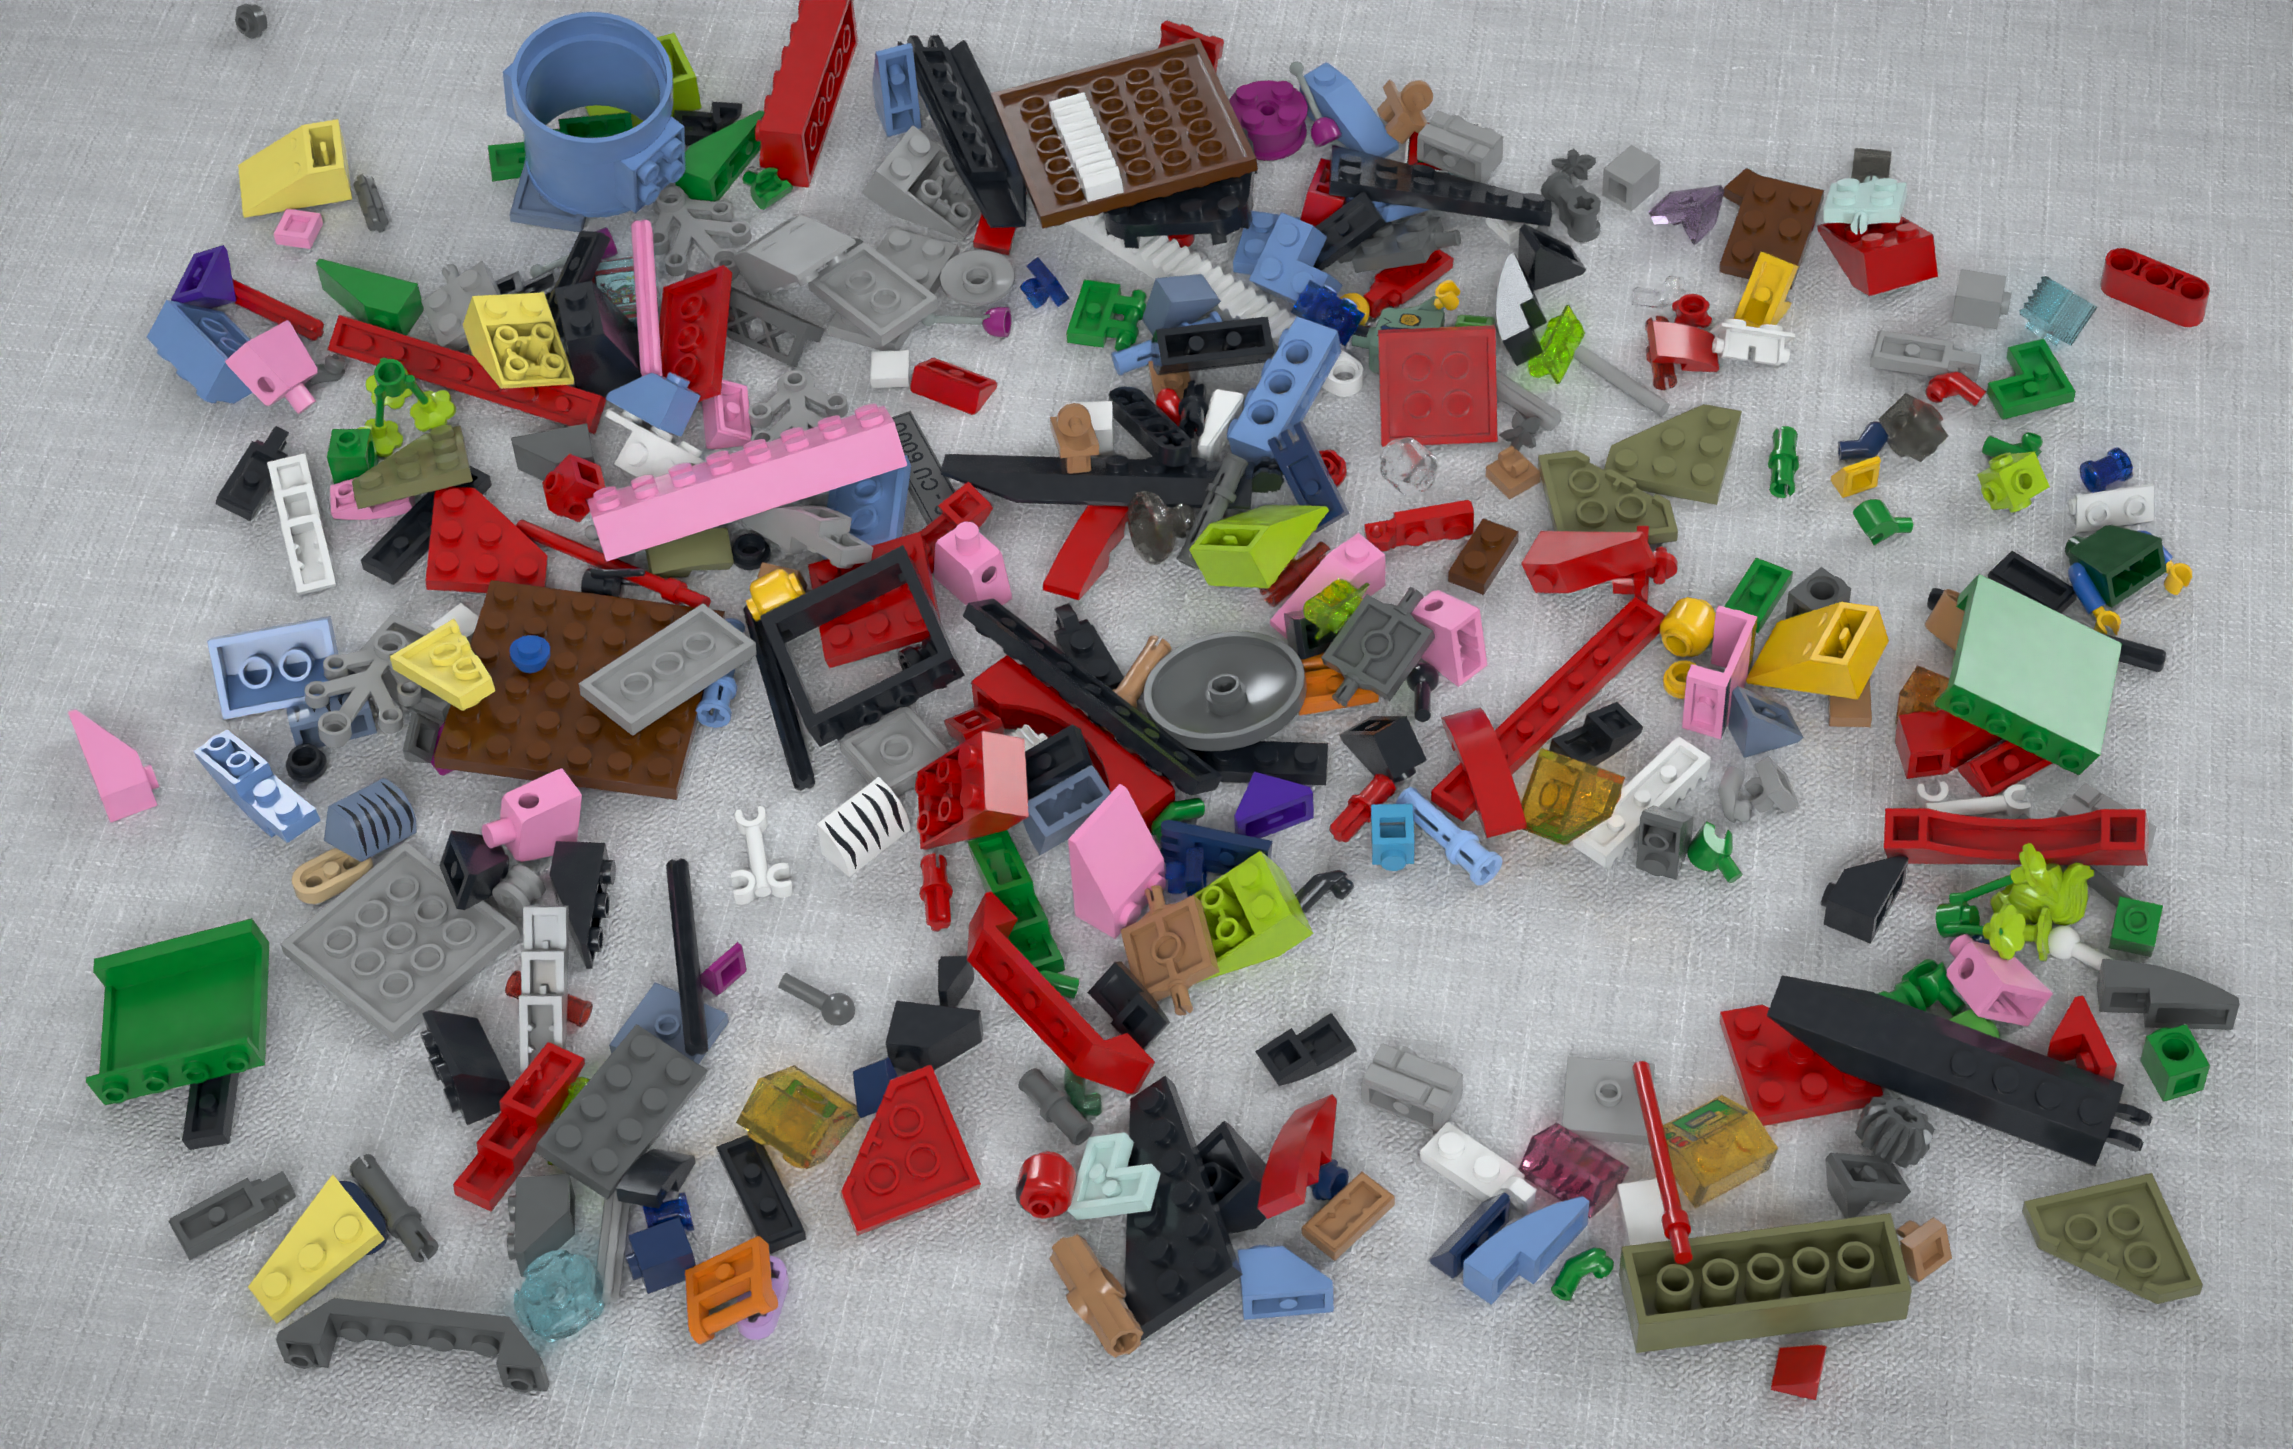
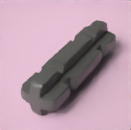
M361 174L357 176V181L354 182L353 186L367 227L370 231L377 230L379 233L385 231L384 226L389 221L375 180L372 176L365 177Z

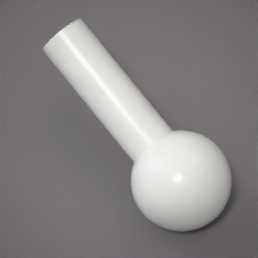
M2057 926L2049 933V951L2056 958L2069 959L2073 957L2099 971L2102 959H2113L2082 943L2078 933L2069 926Z

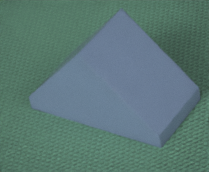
M1202 274L1156 278L1142 320L1151 334L1154 335L1156 329L1177 327L1183 322L1188 324L1194 323L1221 301Z
M1739 686L1732 691L1728 729L1744 758L1795 744L1804 738L1787 707Z

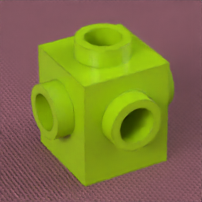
M2010 452L2001 454L1988 462L1989 468L1977 474L1982 486V495L1990 504L1992 510L2009 509L2010 513L2020 511L2032 504L2030 498L2050 487L2035 452L2012 455Z

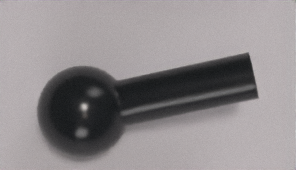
M1418 663L1406 680L1408 687L1414 691V717L1419 722H1426L1431 717V691L1437 687L1439 676L1432 665Z

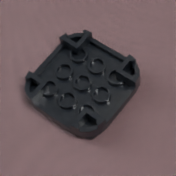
M1242 128L1255 154L1253 142L1248 138L1247 130ZM1258 172L1246 173L1240 177H1231L1209 183L1204 187H1195L1173 193L1167 197H1158L1139 202L1133 206H1124L1103 212L1107 236L1112 235L1124 240L1125 248L1139 249L1140 237L1211 234L1213 245L1227 243L1226 235L1239 230L1241 227L1249 229L1251 225L1254 176Z

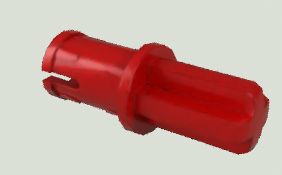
M1376 774L1373 777L1374 779L1359 795H1352L1349 798L1348 807L1329 827V831L1334 835L1336 841L1349 842L1366 822H1371V805L1384 804L1396 791V787L1391 779L1383 774Z
M936 853L924 856L920 861L923 885L920 888L919 895L925 904L926 924L931 926L932 931L939 932L941 929L948 928L951 924L949 900L953 895V889L948 883L946 857L939 854V866L936 867Z

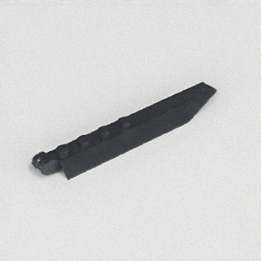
M909 35L907 44L911 43L913 47L917 88L955 170L990 228L1026 227V186L993 107L991 92L966 40H962L949 50L948 47L944 46L939 35H930L928 47L923 46L918 35ZM901 41L897 43L898 46L904 45Z
M945 454L941 475L964 484L969 482L975 488L1015 503L1201 508L1208 494L1205 491L1208 483H1213L1223 461H1206L1203 458L1192 457L1191 462L1188 464L1172 467L1162 465L1153 456L1146 459H1128L1122 455H1113L1107 458H1090L1091 471L1070 474L1066 470L1065 458ZM1261 457L1256 463L1249 462L1234 493L1237 497L1233 504H1229L1227 509L1251 510L1252 492L1268 493V491L1277 492V490H1281L1282 483H1284L1283 473L1274 457L1273 459Z
M1782 975L1767 1013L1768 1018L1842 1073L2092 1166H2096L2105 1142L2134 1152L2141 1151L2144 1142L2136 1135L2122 1130L2110 1129L2114 1116L2144 1127L2150 1126L2153 1118L2151 1113L2129 1104L2119 1103L2124 1084L1871 991Z

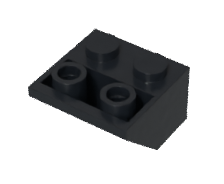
M434 1010L422 1013L427 1030L421 1032L420 1035L430 1056L428 1061L436 1080H441L444 1086L443 1093L451 1112L454 1113L460 1110L466 1125L501 1112L499 1101L510 1089V1084L479 1019Z

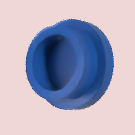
M526 635L516 639L511 644L509 650L511 661L520 671L526 673H534L543 669L551 654L549 643L542 637L535 635Z

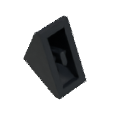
M1523 224L1519 229L1518 260L1527 274L1534 291L1580 276L1587 270L1570 245L1526 224Z
M1346 604L1284 613L1288 646L1297 653L1300 659H1307L1325 653L1348 621Z

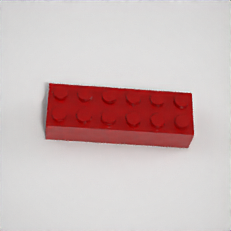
M853 0L799 1L797 22H792L790 28V43L788 46L783 47L781 55L782 65L780 70L774 72L772 94L766 96L763 119H758L756 123L755 138L756 141L761 142L760 167L778 169V178L781 181L787 180L792 186L807 188L810 186L858 44Z

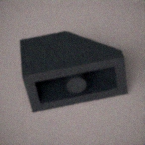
M1371 716L1339 734L1342 742L1373 776L1383 774L1389 779H1393L1394 782H1400L1413 776L1416 773L1414 767L1427 761L1407 716Z
M451 830L439 867L456 909L466 910L493 895V888L508 873L509 857L505 854L502 845L489 848L484 841L483 835Z
M1899 855L1844 869L1837 883L1830 882L1822 896L1821 906L1826 907L1823 925L1871 944L1905 884L1909 858Z
M896 1000L886 1039L887 1056L890 1058L893 1067L905 1072H913L932 1065L933 1070H936L980 1044L984 1035L981 1010Z

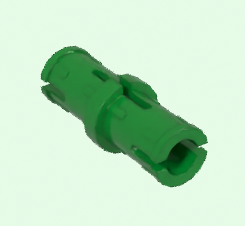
M1781 426L1780 439L1779 429L1776 428L1773 432V450L1768 457V467L1771 468L1769 490L1775 497L1787 498V485L1789 496L1795 492L1794 478L1795 472L1799 468V456H1796L1798 434L1792 427Z

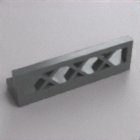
M687 270L684 279L700 273ZM731 286L729 305L735 320L728 323L726 337L791 367H797L807 340L820 343L824 328ZM741 311H743V312H745V313H748V314L745 315V316H742ZM759 318L765 334L753 340L749 337L745 323ZM771 324L778 328L773 330ZM738 327L739 333L733 331V329ZM785 332L796 335L788 355L780 352L775 338ZM768 341L769 347L762 343Z

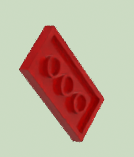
M725 265L663 287L659 320L662 376L666 378L668 373L671 372L690 381L687 388L701 395L698 402L721 395L732 272Z

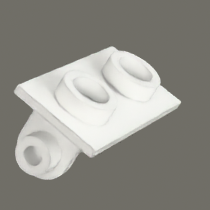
M1726 319L1710 330V333L1719 336V338L1715 337L1713 340L1712 352L1718 353L1720 358L1746 361L1748 359V349L1754 348L1752 362L1774 366L1788 363L1790 350L1789 348H1784V344L1795 337V333L1783 332V327L1778 325L1766 324L1761 325L1760 328L1746 326V321L1739 319Z
M2154 484L2133 485L2132 487L2076 494L2074 499H2069L2068 501L2070 514H2076V532L2099 530L2107 525L2124 526L2154 521Z

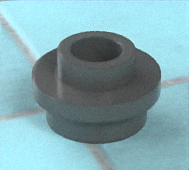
M243 4L237 8L235 23L238 30L250 39L261 36L262 32L267 28V18L262 8L256 4Z

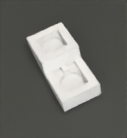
M1657 1179L1617 1184V1198L1626 1231V1246L1670 1241L1664 1235L1661 1222L1664 1210Z

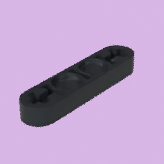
M1125 386L1112 389L1109 392V401H1112L1113 418L1159 463L1177 467L1191 462V438L1141 390Z

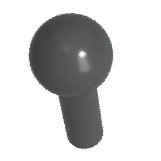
M785 973L780 980L778 988L821 1010L822 1017L827 1023L840 1026L848 1023L854 1017L855 1005L848 995L844 993L828 995L788 973Z

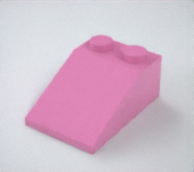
M1119 784L1068 839L1075 916L1114 939L1119 936L1121 929L1136 923L1141 910L1148 904L1145 890L1147 888L1152 890L1151 886L1154 885L1161 886L1164 890L1166 886L1164 858L1126 787Z

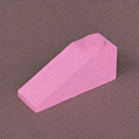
M1357 533L1328 553L1270 619V625L1287 639L1284 613L1346 604V612H1349L1361 603L1366 594L1372 596L1385 587V554L1361 534Z
M76 709L69 711V717L110 823L157 806L152 790L159 788V784L151 764L143 767L137 751Z

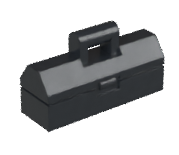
M1268 316L1156 329L1151 341L1153 368L1157 375L1265 363L1274 354Z

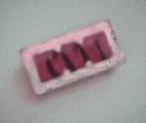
M1555 1123L1531 1137L1518 1170L1525 1175V1179L1561 1201L1583 1196L1589 1200L1588 1218H1592L1614 1196L1617 1191V1184L1623 1182L1630 1167L1559 1123Z

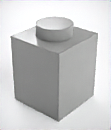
M1633 145L1629 146L1604 168L1602 195L1629 211L1634 210L1659 188L1660 161Z
M1961 269L1955 295L1952 322L1997 329L2000 314L2008 315L2011 292H2004L2007 276Z

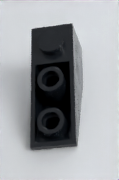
M556 841L549 874L558 906H568L569 931L586 969H593L595 952H601L603 948V929L600 925L601 919L608 918L610 899L609 894L606 892L608 885H613L615 882V861L609 860L605 843Z

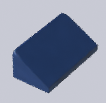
M1504 1192L1481 1203L1430 1257V1263L1452 1279L1457 1277L1463 1271L1464 1261L1485 1241L1501 1231L1509 1222L1510 1196Z

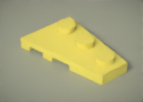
M455 619L450 620L389 656L393 670L462 711L476 706L482 699L495 692L491 676L479 657L471 650L469 641L465 635L461 634Z
M332 1174L248 1288L270 1317L278 1324L385 1239Z

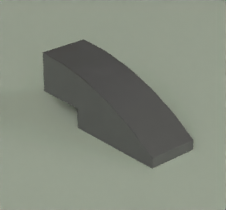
M2102 959L2097 980L2099 1012L2143 1013L2145 1028H2175L2187 1024L2189 1029L2233 1030L2240 1005L2239 998L2191 975L2161 966L2113 959Z

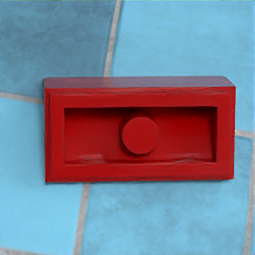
M933 357L914 366L910 391L974 415L995 391L998 382Z
M2006 740L1958 766L1957 769L1963 778L1982 797H1990L2049 766L2052 762Z

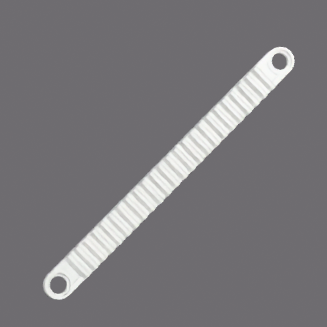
M1103 212L1097 216H1087L1066 222L1154 280L1163 277L1202 274L1221 301L1208 311L1207 314L1217 311L1222 322L1268 316L1274 348L1273 356L1278 350V343L1282 332L1286 328L1290 329L1296 316L1291 318L1285 308L1280 311L1274 301L1269 304L1263 294L1258 297L1252 287L1247 290L1241 280L1236 283L1230 273L1225 276L1219 266L1214 269L1208 259L1203 262L1198 253L1192 255L1187 246L1181 248L1176 239L1170 241L1168 236L1140 237L1139 249L1125 248L1124 240L1112 235L1107 236ZM1341 350V354L1322 388L1334 395L1347 397L1358 393L1362 388L1363 367L1357 359ZM1299 361V362H1296V363H1294V364H1300V363H1303V361ZM1341 372H1348L1354 377L1350 380L1341 381L1334 376Z

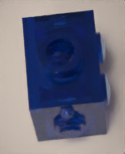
M1310 280L1290 312L1297 317L1337 330L1340 344L1346 346L1353 333L1357 331V327L1365 313L1358 310V306L1352 300L1344 297L1343 299L1339 298L1337 292L1326 285L1320 286Z

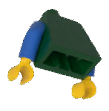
M2107 525L2086 539L2077 535L2072 536L2065 546V554L2069 558L2070 563L2068 577L2074 592L2088 614L2093 613L2096 623L2093 630L2103 634H2107L2104 626H2109L2117 636L2121 624L2119 615L2112 611H2105V605L2113 608L2165 572L2167 576L2164 580V587L2173 595L2180 594L2183 586L2187 587L2192 579V569L2183 563L2174 564L2171 561L2173 556L2162 545V539L2148 531H2134L2114 525Z

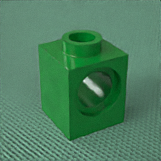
M332 429L327 460L334 484L359 477L378 464L379 459L371 429Z
M2120 896L2108 948L2151 957L2156 943L2163 905Z
M2187 1024L2171 1029L2168 1027L2160 1028L2146 1036L2140 1061L2163 1102L2204 1090L2210 1064Z

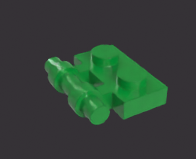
M1084 279L1066 332L1067 343L1104 348L1107 337L1116 339L1115 349L1117 351L1129 348L1136 342L1139 333L1137 324L1138 321L1142 320L1146 309V293L1142 290H1134L1131 297L1121 296V284ZM1115 313L1123 314V321L1113 319Z

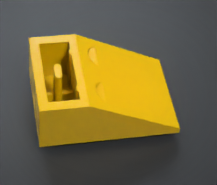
M1839 602L1777 622L1746 678L1747 684L1859 699L1889 642L1879 607Z

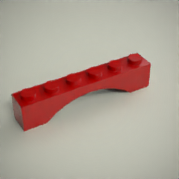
M1006 655L971 681L974 707L981 705L1001 718L1004 729L1017 730V728L1021 729L1026 724L1036 734L1043 733L1049 738L1072 724L1080 728L1093 763L1092 766L1111 793L1119 784L1127 788L1150 833H1152L1151 826L1155 818L1169 803L1175 801V789L1166 777L1156 775L1146 767L1144 761L1137 754H1130L1118 744L1110 732L1100 730L1090 722L1088 716L1081 709H1074L1060 697L1059 692L1055 688L1044 685L1034 677L1031 670L1024 664H1018Z
M1885 808L1884 851L1887 858L1899 855L1909 858L1908 864L2022 865L2019 854L2023 852V845L2031 843L2036 852L2038 851L2043 855L2046 864L2071 865L2073 863H2081L2083 865L2148 866L2149 824L2146 809H2100L2065 817L1997 819L1952 814L1929 808Z

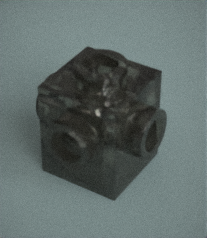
M1907 393L1878 419L1890 437L1887 443L1891 449L1901 457L1907 455L1919 462L1933 454L1937 447L1949 436L1940 423L1943 417L1938 410L1931 404L1925 403Z

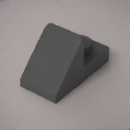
M1830 1153L1825 1158L1827 1188L1845 1219L1856 1217L1871 1201L1901 1203L1911 1193L1893 1163L1891 1165L1888 1164L1881 1157Z

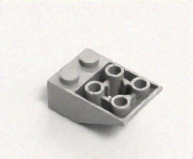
M913 125L877 168L862 194L890 215L961 240L965 238L981 216V211L955 170L947 150Z
M802 214L781 223L731 257L754 295L766 291L773 295L782 289L787 291L798 284L803 286L819 276V269L826 265L831 267L844 260L848 256L845 250L856 244L854 238Z

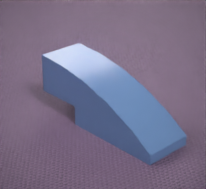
M1581 1196L1555 1203L1530 1213L1503 1228L1485 1241L1464 1261L1463 1286L1492 1305L1518 1275L1534 1285L1588 1225L1589 1200Z

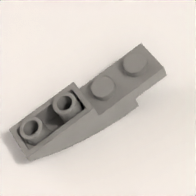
M797 505L776 507L743 518V524L755 530L763 539L771 540L780 545V549L783 552L802 554L803 550H809L830 559L832 565L839 568H852L854 564L871 561L873 547L849 533L852 518L838 511L821 506Z

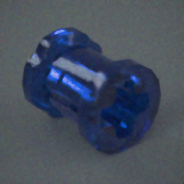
M2114 447L2107 452V456L2095 462L2092 460L2083 462L2080 465V476L2083 484L2091 493L2106 490L2107 485L2117 480L2121 482L2130 480L2133 477V465L2126 452L2122 451L2119 447Z
M685 1192L678 1193L676 1199L664 1201L659 1209L643 1206L648 1228L679 1217L683 1229L685 1228L688 1232L694 1231ZM673 1214H678V1215L671 1216V1217H667V1218H664V1219H660V1220L658 1219V1218H661V1217H665V1216H669V1215H673Z

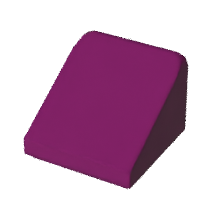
M739 942L734 944L701 974L702 986L714 995H720L747 971L742 945Z

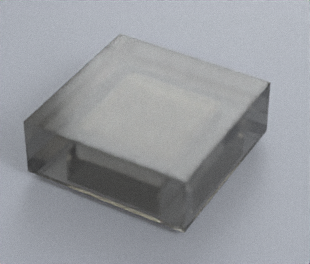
M1855 148L1851 178L1859 180V183H1864L1867 176H1870V181L1873 176H1876L1878 179L1889 178L1892 151Z

